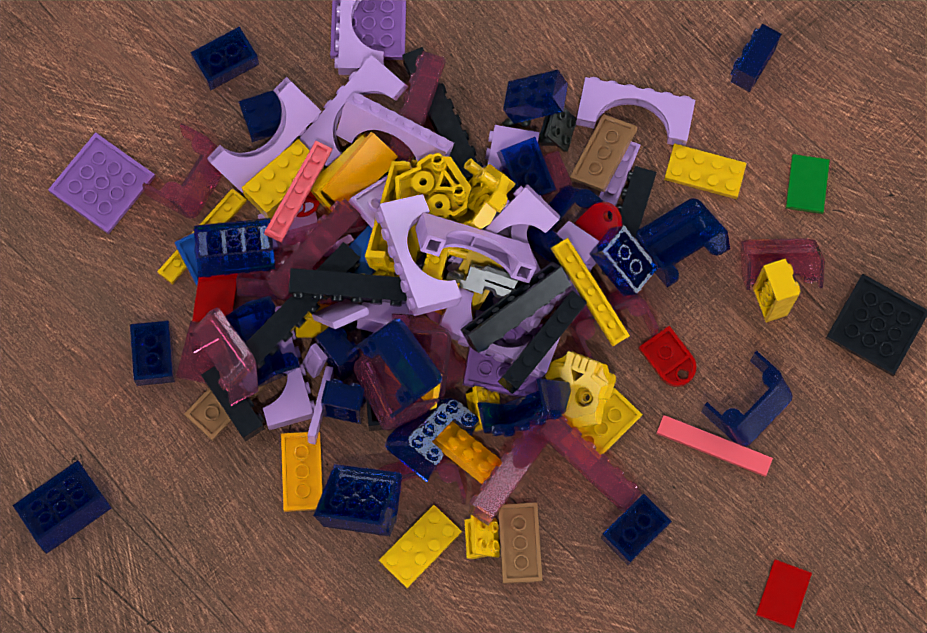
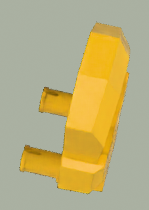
M440 153L429 154L417 162V167L395 177L396 200L423 194L429 209L428 214L448 220L451 218L456 220L467 212L468 199L472 187L451 157L442 156ZM422 180L427 181L426 185H421L420 182ZM446 180L451 187H443ZM438 203L443 204L442 208L440 209L436 208V205Z
M470 158L464 164V168L473 174V177L468 182L472 187V191L468 199L467 212L456 220L452 218L450 220L482 229L490 225L496 212L500 213L505 207L508 200L507 193L516 183L491 164L481 167Z
M446 247L442 249L439 257L427 253L422 271L433 278L443 280L449 256L467 260L469 249Z
M568 351L562 358L550 362L545 374L547 380L538 398L549 418L576 429L601 424L605 400L610 399L614 383L616 382L615 374L609 373L606 364ZM562 385L565 386V389L563 391L561 390ZM587 395L590 396L588 401L586 400Z

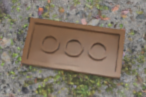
M603 114L570 176L571 180L605 192L638 130L637 126Z
M239 359L229 367L234 374L231 376L234 383L238 381L244 389L241 392L244 398L249 397L252 401L266 387V383ZM210 388L184 413V416L212 441L232 422Z
M537 503L498 505L503 584L542 582Z

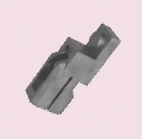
M473 263L467 277L464 276L463 272L454 270L453 272L450 271L446 278L447 281L456 280V283H460L459 287L479 294H483L485 289L492 291L494 296L499 299L504 298L515 290V286L518 283V280L511 278L505 269L490 264L483 267Z

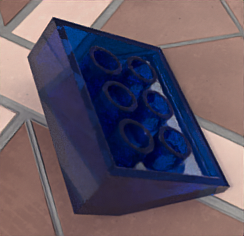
M270 218L194 226L198 277L276 269L273 240L271 237L264 235L270 223Z
M78 460L12 505L45 554L112 509Z
M334 464L313 516L323 527L390 537L397 520L402 474L399 472Z

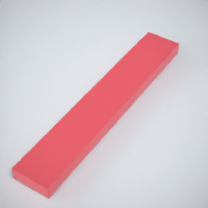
M315 141L266 228L264 235L282 243L331 155L332 148Z
M663 415L656 433L766 477L773 459Z

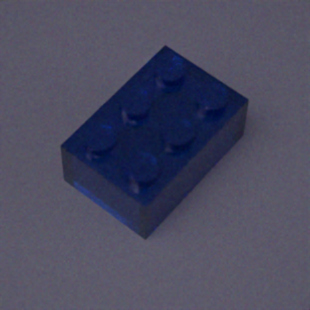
M763 23L759 29L755 28L751 35V40L749 43H746L740 58L738 57L730 73L732 75L731 83L751 92L777 49L782 34Z
M240 26L190 52L195 66L210 91L259 65L258 56Z
M558 69L508 81L503 110L513 124L561 113L564 110L568 83Z
M273 90L238 101L251 142L274 136L281 122L282 108L280 100Z
M536 137L497 152L505 175L516 183L511 189L513 193L520 186L524 188L527 184L539 196L556 190Z
M624 225L610 228L589 253L623 296L637 294L658 269Z
M169 320L130 324L133 377L136 386L175 382L172 329Z
M328 327L316 336L317 345L327 355L328 359L326 362L328 365L333 367L336 375L343 381L360 368L359 348L353 341L349 342L346 337L347 333L342 327L337 329Z
M337 379L326 380L321 399L323 416L362 424L367 403L365 388L356 383L346 385Z
M642 494L602 533L601 539L629 566L670 526L672 521L645 494Z

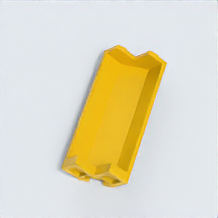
M391 162L380 204L396 200L395 177L413 169L410 162ZM426 180L420 182L421 185H426L427 183ZM375 219L365 254L367 263L370 268L376 271L381 269L387 272V276L399 277L394 270L395 263L393 257L391 258L388 254L387 241L382 237L381 225ZM413 226L408 231L407 244L409 253L416 264L420 247L415 230L416 226Z

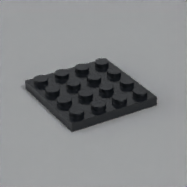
M862 274L826 339L894 376L927 318V309Z

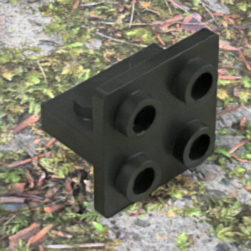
M554 103L553 109H547L538 143L541 146H557L563 152H568L577 118L561 104Z

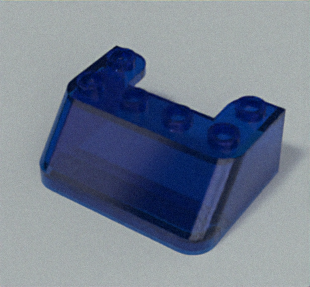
M696 198L688 199L640 228L636 233L637 243L650 268L667 288L679 280V272L674 265L694 252L705 247L710 254L718 256L730 250L728 231L706 206Z
M271 296L246 302L219 321L221 335L242 385L248 391L285 377L300 368L298 358L292 352H286L282 355L280 349L274 356L269 355L264 360L266 364L259 371L255 369L253 372L235 356V353L275 313L276 307Z
M537 379L539 391L505 404L477 403L484 433L492 434V436L504 435V437H511L515 435L516 431H527L531 429L532 425H543L547 423L546 420L548 419L554 420L563 417L562 414L566 412L571 393L570 383Z
M438 399L437 408L431 410L421 403L388 436L385 446L389 452L427 482L443 458L442 450L433 441L452 421L472 436L479 423V418L456 399Z

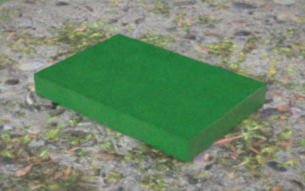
M792 154L785 209L818 214L824 213L830 159Z

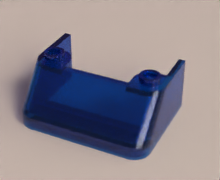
M569 185L564 186L548 204L560 215V219L547 233L531 225L527 230V240L530 247L550 263L554 262L561 266L551 250L553 246L560 243V238L553 232V229L574 204L581 208H589L596 203L605 201L588 189ZM608 211V218L611 219L612 213Z
M398 318L388 322L346 353L349 357L361 349L370 358L379 354L402 385L396 392V398L402 407L390 414L391 418L427 394L442 381L440 371L407 325Z
M758 351L754 353L750 362L763 373L762 381L769 388L744 415L735 408H730L721 415L708 402L701 411L734 443L744 447H748L790 404L793 398L792 392L780 371Z

